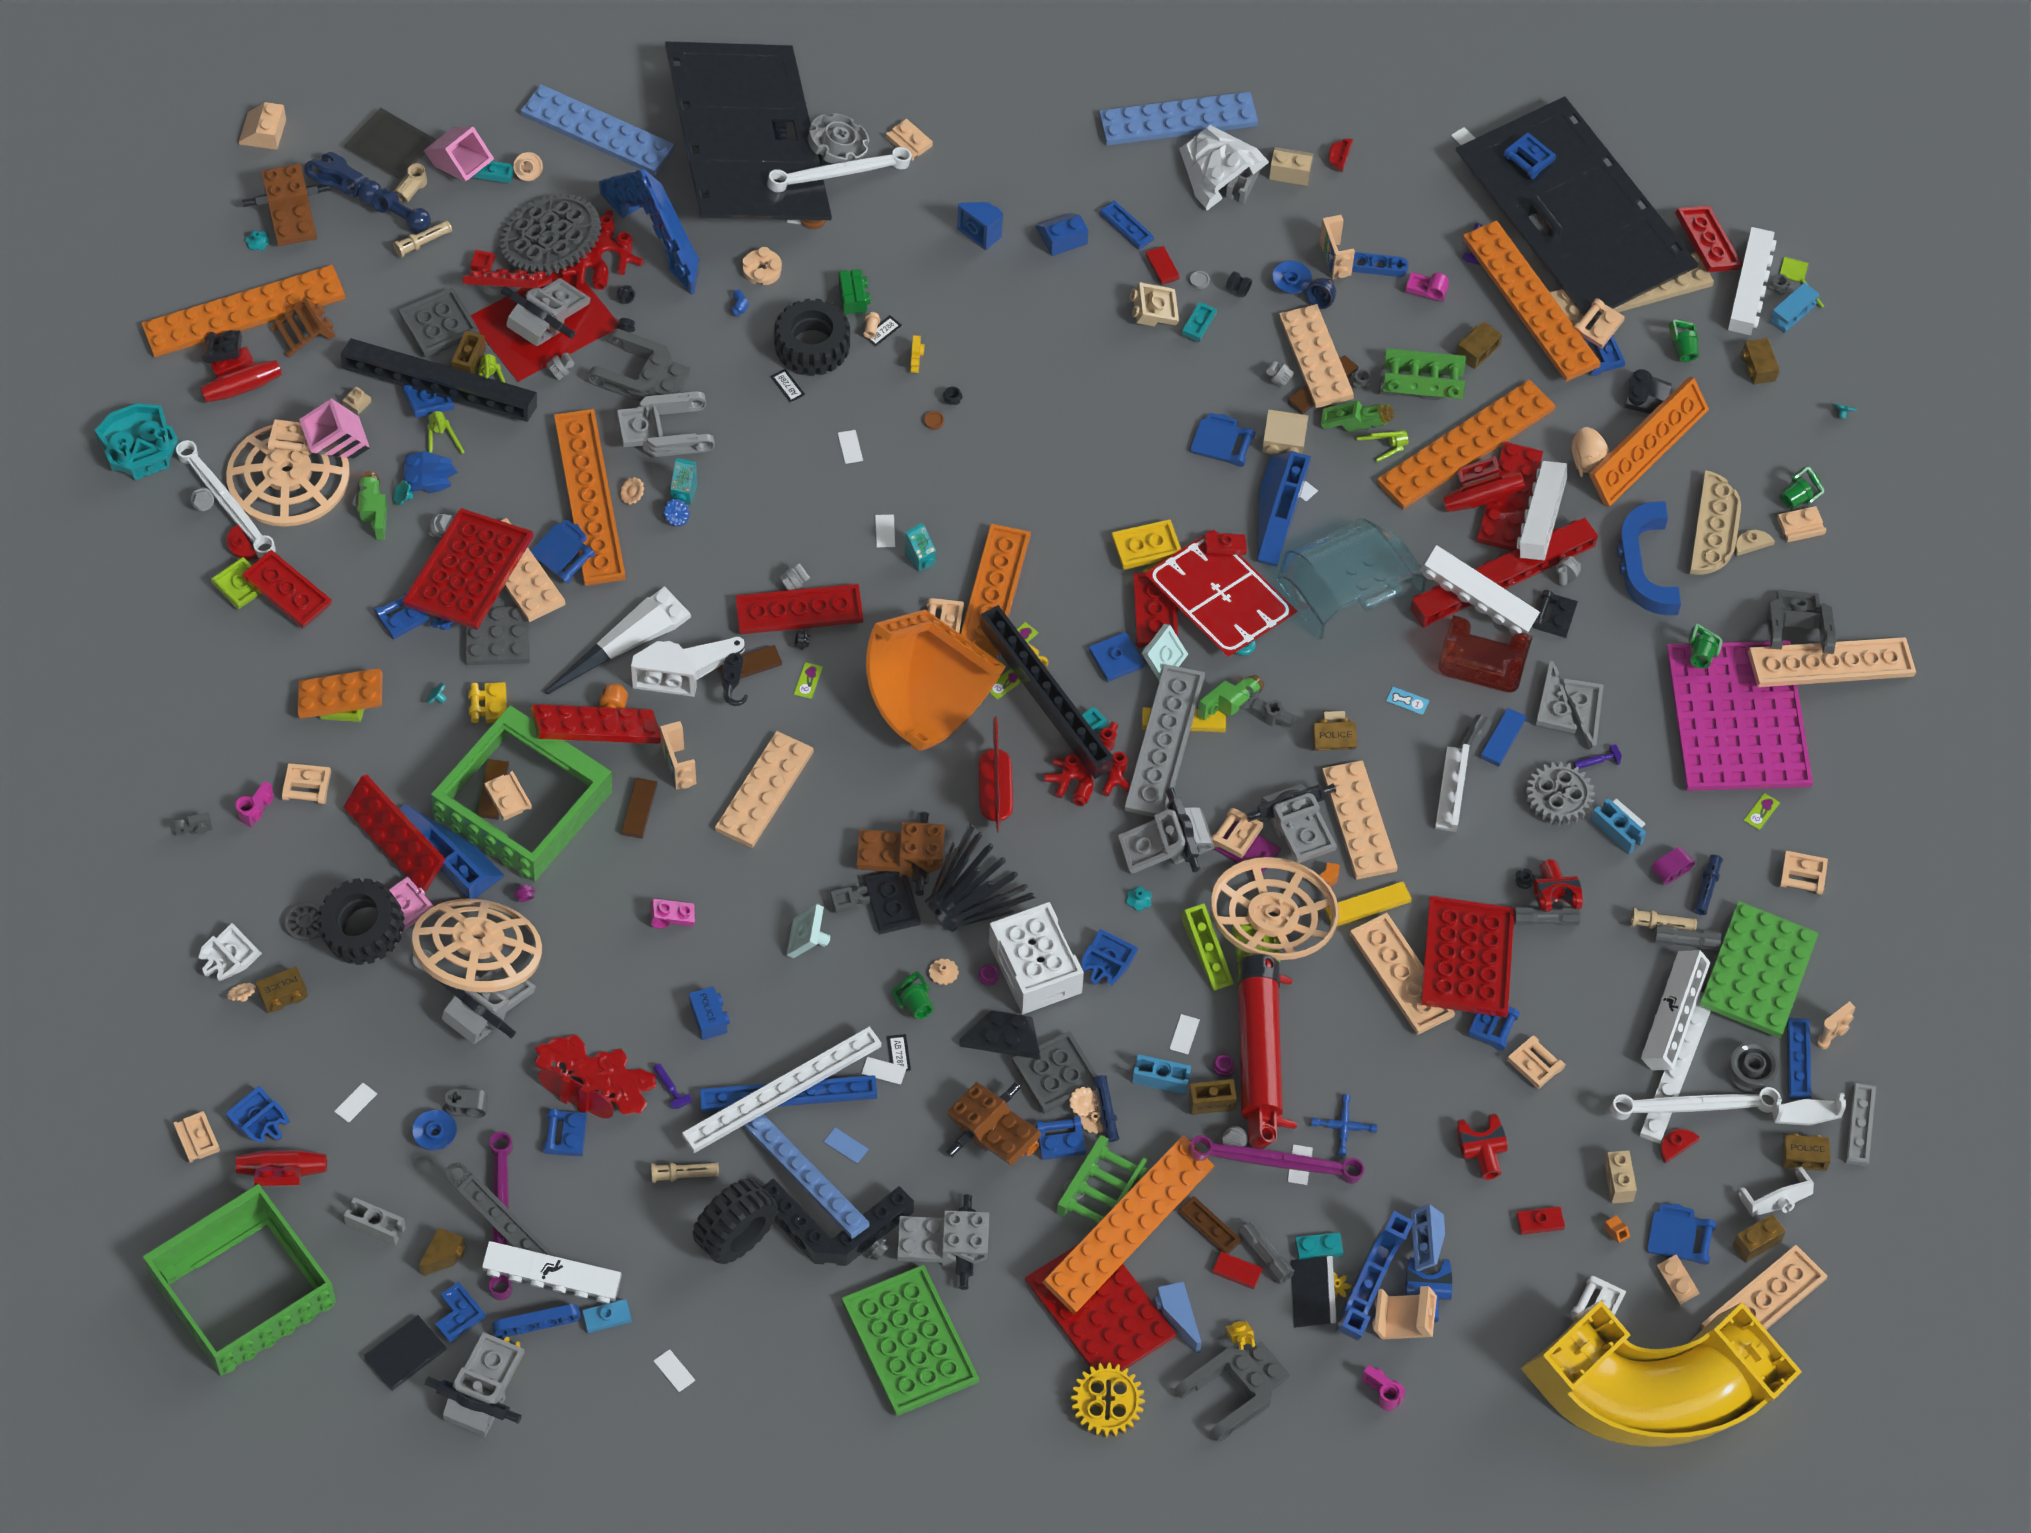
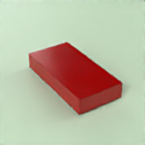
M1164 246L1146 251V258L1161 285L1179 280L1180 275Z
M1221 1251L1213 1269V1274L1254 1290L1263 1268Z

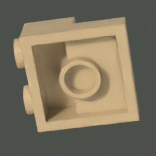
M1139 282L1135 289L1131 291L1130 300L1134 301L1132 316L1136 318L1137 324L1153 327L1158 322L1177 325L1179 316L1175 289Z

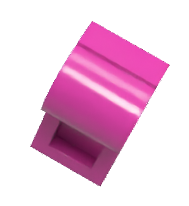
M1411 272L1405 292L1444 302L1449 280L1442 273H1434L1431 277Z
M264 781L253 797L243 796L236 801L238 818L245 825L252 827L255 821L260 820L266 805L271 804L274 794L270 783Z
M653 899L651 901V925L654 928H666L670 924L694 925L695 912L693 903Z
M1370 1365L1366 1367L1363 1372L1362 1381L1379 1392V1406L1387 1411H1391L1399 1406L1404 1400L1406 1393L1404 1387L1399 1382L1387 1378L1379 1368H1373ZM1391 1394L1394 1399H1387L1384 1395Z

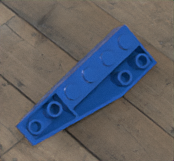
M1290 451L1270 457L1259 490L1258 562L1277 567L1309 471L1311 456Z
M408 804L400 808L402 813L446 859L440 870L468 899H475L504 877V874L475 845Z

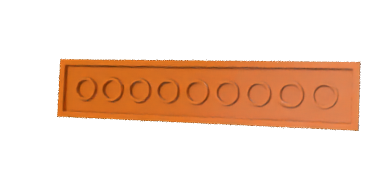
M1498 221L1463 235L1465 244L1566 382L1600 367L1601 362L1577 329L1573 328L1572 322Z
M329 265L142 322V327L155 358L204 343L208 332L221 334L229 330L243 331L273 322L276 319H281L285 316L284 313L286 311L289 313L294 309L293 306L295 304L299 305L302 303L304 297L315 304L319 303L321 306L345 300L346 296L334 266Z
M1529 379L1379 477L1377 484L1404 510L1457 475L1459 468L1477 462L1503 445L1504 441H1509L1553 412L1556 405Z
M594 409L554 414L573 523L578 524L587 536V540L583 544L595 552L594 557H589L581 566L584 584L589 586L626 580Z
M1182 1135L1042 1281L1073 1314L1088 1301L1215 1166L1208 1158L1203 1161H1197L1190 1156L1188 1149L1191 1141L1185 1135ZM1193 1145L1195 1151L1203 1154L1195 1145Z

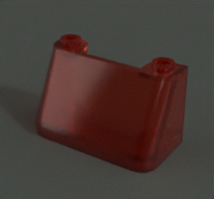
M1453 615L1444 640L1438 665L1439 671L1447 677L1504 692H1515L1521 682L1533 636L1517 633L1512 636L1510 644L1471 635L1470 622L1463 617Z

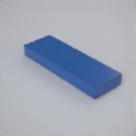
M1115 200L1100 210V215L1138 250L1154 240V236Z
M1507 708L1483 750L1481 759L1500 767L1525 723L1527 716Z

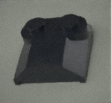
M1636 370L1633 372L1625 408L1651 414L1669 396L1672 383L1652 377L1651 373L1647 370Z

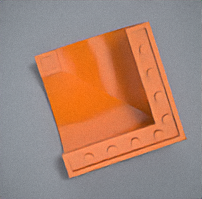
M926 609L875 623L866 653L868 684L879 712L898 735L909 742L912 748L919 751L936 746L957 731L981 705L1006 667Z

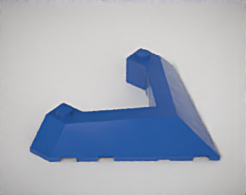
M645 169L600 180V194L622 218L643 207L646 215L650 213V218L653 222L652 227L658 239L662 238L663 245L666 248L664 251L668 257L669 271L691 295L695 293L700 259L694 251L662 184Z

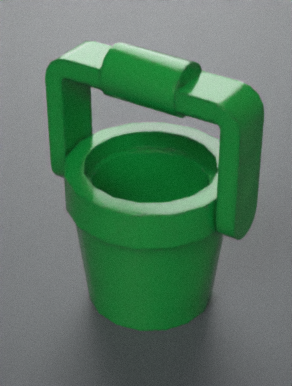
M1672 320L1668 323L1679 360L1681 362L1696 360L1699 357V339L1695 325L1684 320ZM1677 327L1688 329L1689 331L1678 333Z
M1808 466L1803 467L1791 476V483L1779 496L1787 508L1793 509L1803 502H1806L1807 505L1812 503L1825 490L1816 472ZM1804 472L1808 473L1810 480L1818 490L1814 495L1810 485L1803 478L1799 477Z
M1696 624L1691 629L1688 640L1691 643V664L1699 669L1708 668L1713 657L1717 658L1719 656L1723 642L1719 636L1699 624Z
M916 971L907 976L892 989V995L902 1009L907 1008L916 1019H925L934 1011V1006L927 991L931 988L919 972ZM918 978L922 982V984L911 985ZM902 990H904L903 993L901 994V997H899V996H898V993H900Z

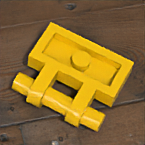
M506 682L485 683L484 691L479 690L477 683L470 684L468 698L471 700V706L469 707L471 722L477 723L479 722V717L486 716V723H495L507 709ZM479 700H485V707L479 706Z

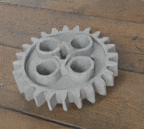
M1551 762L1550 768L1545 764L1542 770L1537 768L1536 773L1531 774L1530 780L1527 783L1526 795L1528 796L1526 801L1531 802L1530 809L1536 808L1535 815L1542 814V820H1545L1547 817L1550 818V824L1557 820L1559 826L1562 821L1569 825L1570 819L1577 823L1578 817L1584 819L1585 813L1589 814L1590 808L1593 806L1595 796L1593 792L1594 785H1589L1591 779H1584L1586 772L1579 774V767L1571 769L1570 763L1567 767H1563L1562 762L1557 767L1554 762Z

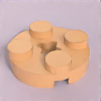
M768 247L754 250L743 258V274L749 282L769 285L779 279L782 270L781 259L775 252L770 251ZM760 265H765V266H766V269H763V268H759V269H758V267H759Z

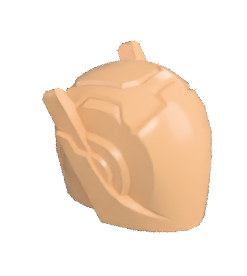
M1589 427L1580 429L1575 434L1571 443L1573 459L1580 477H1583V473L1591 472L1610 454L1603 437L1596 430Z

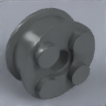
M1746 1042L1739 1045L1734 1050L1728 1065L1730 1080L1737 1088L1746 1093H1760L1762 1089L1771 1087L1779 1070V1061L1775 1052L1760 1042ZM1749 1065L1756 1066L1758 1069H1752Z

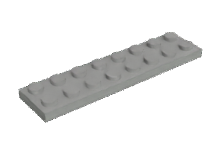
M1164 664L1126 800L1125 811L1154 817V815L1168 810L1167 804L1169 799L1166 789L1170 787L1175 788L1204 683L1205 672Z

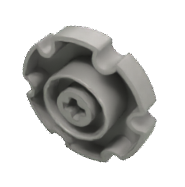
M832 113L831 117L822 114L813 120L807 139L815 154H821L824 157L823 160L836 164L864 159L868 151L869 136L861 125L853 123L854 120L852 118Z

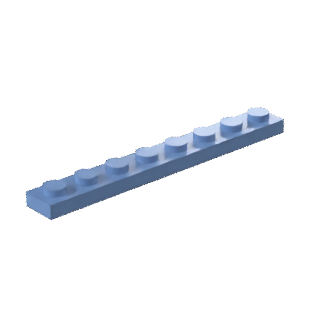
M764 1114L744 1125L746 1131L851 1239L869 1227V1221Z

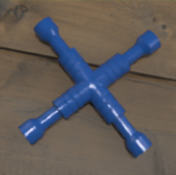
M1349 1094L1342 1095L1343 1109H1341L1340 1120L1328 1119V1121L1312 1118L1311 1126L1314 1127L1320 1125L1339 1129L1340 1147L1338 1155L1342 1157L1347 1155L1345 1145L1348 1140V1130H1369L1372 1133H1377V1124L1364 1125L1361 1122L1349 1121L1350 1110L1348 1109V1103L1351 1098Z

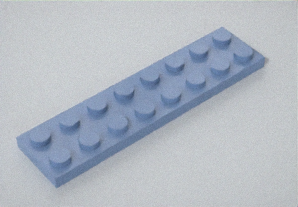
M540 84L521 109V116L639 169H645L652 175L657 174L675 149V145L665 139Z
M1251 92L1099 111L1106 146L1198 134L1209 125L1221 131L1258 126V118Z

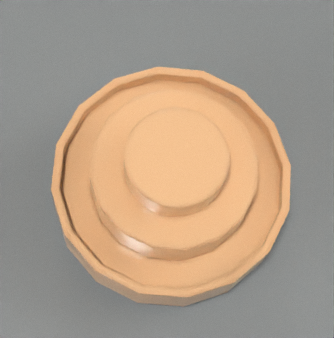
M522 153L514 161L515 174L524 181L535 180L542 173V160L535 153Z

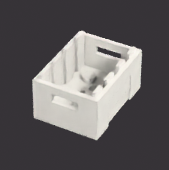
M1050 902L990 923L989 946L1022 1015L1082 993L1084 972L1058 925V918ZM1033 939L1036 941V944L1030 945L1028 941ZM1043 957L1045 961L1040 963L1037 961V958Z

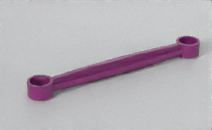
M496 1132L489 1141L491 1152L495 1155L493 1194L509 1209L507 1156L511 1153L513 1145L508 1133ZM500 1139L509 1142V1145L502 1150L494 1148L493 1144ZM493 1227V1242L508 1245V1241ZM500 1275L499 1278L492 1277L490 1279L489 1290L491 1296L496 1300H505L510 1297L512 1285L507 1276ZM498 1282H505L509 1285L508 1289L502 1293L495 1292L493 1286Z
M1203 1135L1194 1137L1188 1149L1190 1156L1197 1161H1203L1209 1156L1270 1167L1340 1175L1345 1182L1351 1184L1358 1182L1364 1173L1363 1163L1356 1158H1349L1344 1163L1277 1151L1212 1144L1211 1140ZM1195 1143H1202L1207 1147L1208 1152L1204 1154L1198 1153L1193 1145ZM1345 1166H1355L1359 1171V1175H1349L1345 1170Z

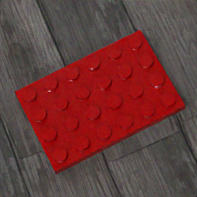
M460 508L403 600L404 606L478 630L534 537L533 531Z
M1430 896L1421 1005L1507 1018L1515 908Z
M1076 1246L1025 1277V1282L1088 1366H1092L1096 1371L1098 1370L1099 1363L1102 1364L1104 1369H1107L1108 1363H1111L1112 1369H1115L1120 1364V1371L1122 1372L1176 1338V1332L1124 1264L1106 1280L1075 1314L1042 1281Z

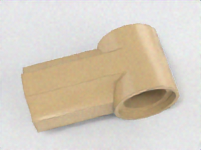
M419 163L409 166L408 174L393 191L397 194L399 201L408 203L418 189L426 186L427 176L424 166Z

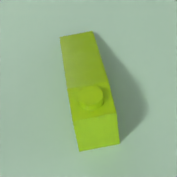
M1205 903L1184 910L1180 913L1182 922L1212 990L1216 991L1233 985L1234 982Z

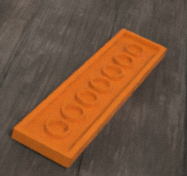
M1688 377L1589 473L1604 506L1610 507L1709 410L1695 378Z
M991 524L961 635L998 660V650L980 628L981 614L999 605L1009 618L1031 532Z

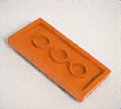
M381 668L299 681V718H310L382 706L383 673Z

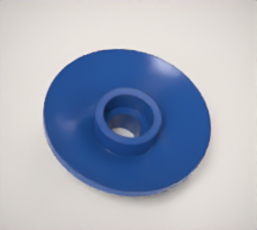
M1285 261L1276 266L1272 279L1279 290L1289 294H1297L1307 289L1312 281V274L1309 268L1301 262Z
M429 1110L422 1113L415 1120L412 1133L415 1142L420 1147L426 1150L437 1151L448 1147L454 1141L457 1134V1126L454 1118L449 1113L442 1110ZM435 1131L439 1132L438 1135H431Z

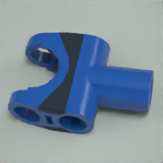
M1410 1257L1405 1281V1295H1420V1287L1429 1286L1437 1295L1434 1323L1439 1321V1300H1451L1450 1260L1442 1259L1441 1270L1434 1275H1427L1421 1270H1415L1414 1257Z

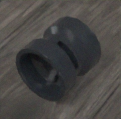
M1233 271L1226 283V289L1237 291L1238 295L1245 297L1252 285V279L1248 277L1243 278L1240 273Z

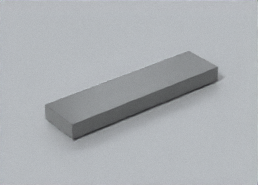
M1854 1083L1846 1153L1847 1164L1868 1167L1876 1086Z

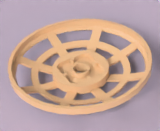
M273 425L261 428L247 436L232 453L228 462L226 477L229 493L250 518L272 526H297L322 517L339 503L347 489L350 477L349 462L346 457H341L343 467L330 465L328 455L320 454L324 464L311 463L308 454H303L300 451L285 449L269 450L267 445L269 438L260 441L257 437L270 432ZM248 443L255 446L249 453L245 465L233 467L235 458ZM259 450L267 455L263 463L251 464ZM285 466L292 467V469L287 472L282 470V468ZM262 471L265 480L256 486L250 472ZM312 471L323 472L319 482L313 486L309 482ZM244 473L246 483L252 491L244 501L234 487L233 475ZM329 474L342 475L337 490L326 500L319 491L326 484ZM270 486L281 491V498L270 496L264 493V491ZM301 487L307 491L300 496L289 498V491ZM259 497L268 503L280 505V516L264 514L253 509L250 505ZM312 497L321 505L307 513L289 516V505L302 503Z
M1254 858L1233 865L1217 880L1211 896L1213 920L1227 940L1252 955H1269L1276 960L1297 959L1318 951L1332 938L1339 918L1338 902L1327 882L1308 867L1282 858ZM1261 868L1282 869L1295 874L1290 883L1275 879H1263ZM1252 870L1255 881L1245 884L1237 891L1226 885L1236 875ZM1304 877L1313 883L1326 899L1314 903L1307 893L1298 888L1302 878ZM1266 886L1279 887L1286 890L1283 894L1268 892ZM1255 888L1258 889L1259 895L1255 896L1251 901L1243 897L1246 892ZM1221 891L1232 898L1229 905V917L1217 915V900ZM1296 894L1307 906L1298 908L1291 899L1292 895ZM1237 902L1248 909L1246 917H1236L1235 908ZM1326 907H1330L1331 924L1328 932L1316 930L1318 923L1317 911ZM1274 912L1277 913L1278 916L1274 917L1269 915L1268 913ZM1311 914L1310 927L1298 924L1299 916ZM1222 924L1233 925L1236 931L1249 942L1244 944L1237 940ZM1250 924L1257 932L1252 937L1240 925ZM1292 931L1304 934L1293 942H1289L1286 937ZM1265 935L1277 937L1280 944H1270L1261 940ZM1311 936L1323 939L1315 946L1306 950L1295 952L1293 947L1303 944ZM1258 945L1269 949H1284L1286 953H1271L1255 949V947Z
M457 899L438 904L420 916L412 932L411 946L420 966L440 982L465 991L496 992L515 987L525 982L534 974L539 966L542 955L540 936L530 921L510 907L488 900ZM470 905L480 906V907H462V908H457V909L451 908V907H456V906H470ZM492 909H496V910L505 912V913L511 915L512 917H514V918H516V919H510V918L507 917L506 915H504V914H502V913H500V912H498V911L492 910ZM438 911L445 913L437 920L434 927L420 928L429 916ZM468 911L479 912L478 917L469 918L464 917L460 913ZM487 913L495 915L504 921L495 923L492 920L486 919ZM449 917L458 921L454 927H441ZM524 925L532 933L536 941V948L523 942V935L518 926ZM512 927L517 940L505 937L503 929ZM432 934L433 943L438 952L428 958L420 946L419 935ZM439 934L452 935V943L444 947ZM504 944L516 947L506 958L500 952ZM457 950L461 954L470 957L469 961L456 957L452 952ZM522 950L533 954L534 957L529 965L516 974L510 963L518 958ZM445 957L448 961L467 968L466 979L449 974L438 968L435 964ZM494 957L497 960L491 963H478V959ZM503 968L508 978L495 981L474 980L476 970Z

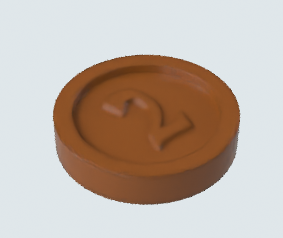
M938 411L928 412L924 417V424L932 430L940 429L944 425V416Z

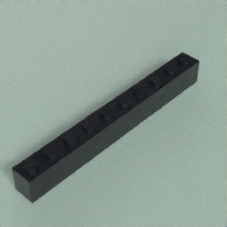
M351 338L341 352V368L402 386L409 385L412 386V389L426 390V393L434 395L435 393L436 396L448 397L453 401L528 422L537 408V392L370 343Z
M997 605L982 613L980 628L1092 777L1096 779L1111 771L1113 767L1112 754L1000 606Z

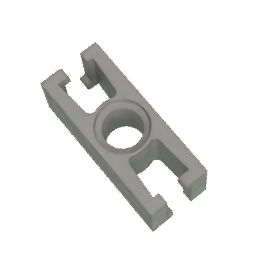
M1247 168L1232 179L1227 186L1226 198L1233 200V192L1238 188L1240 193L1239 203L1244 204L1261 169L1253 175Z
M354 1197L351 1202L352 1213L357 1214V1212L364 1214V1217L360 1218L352 1215L351 1210L347 1209L344 1214L345 1224L396 1246L399 1241L397 1232L387 1230L386 1226L397 1228L399 1232L403 1233L406 1228L404 1218ZM375 1219L380 1220V1221H379L378 1223H376V1224H371V1223H370L372 1220H375Z

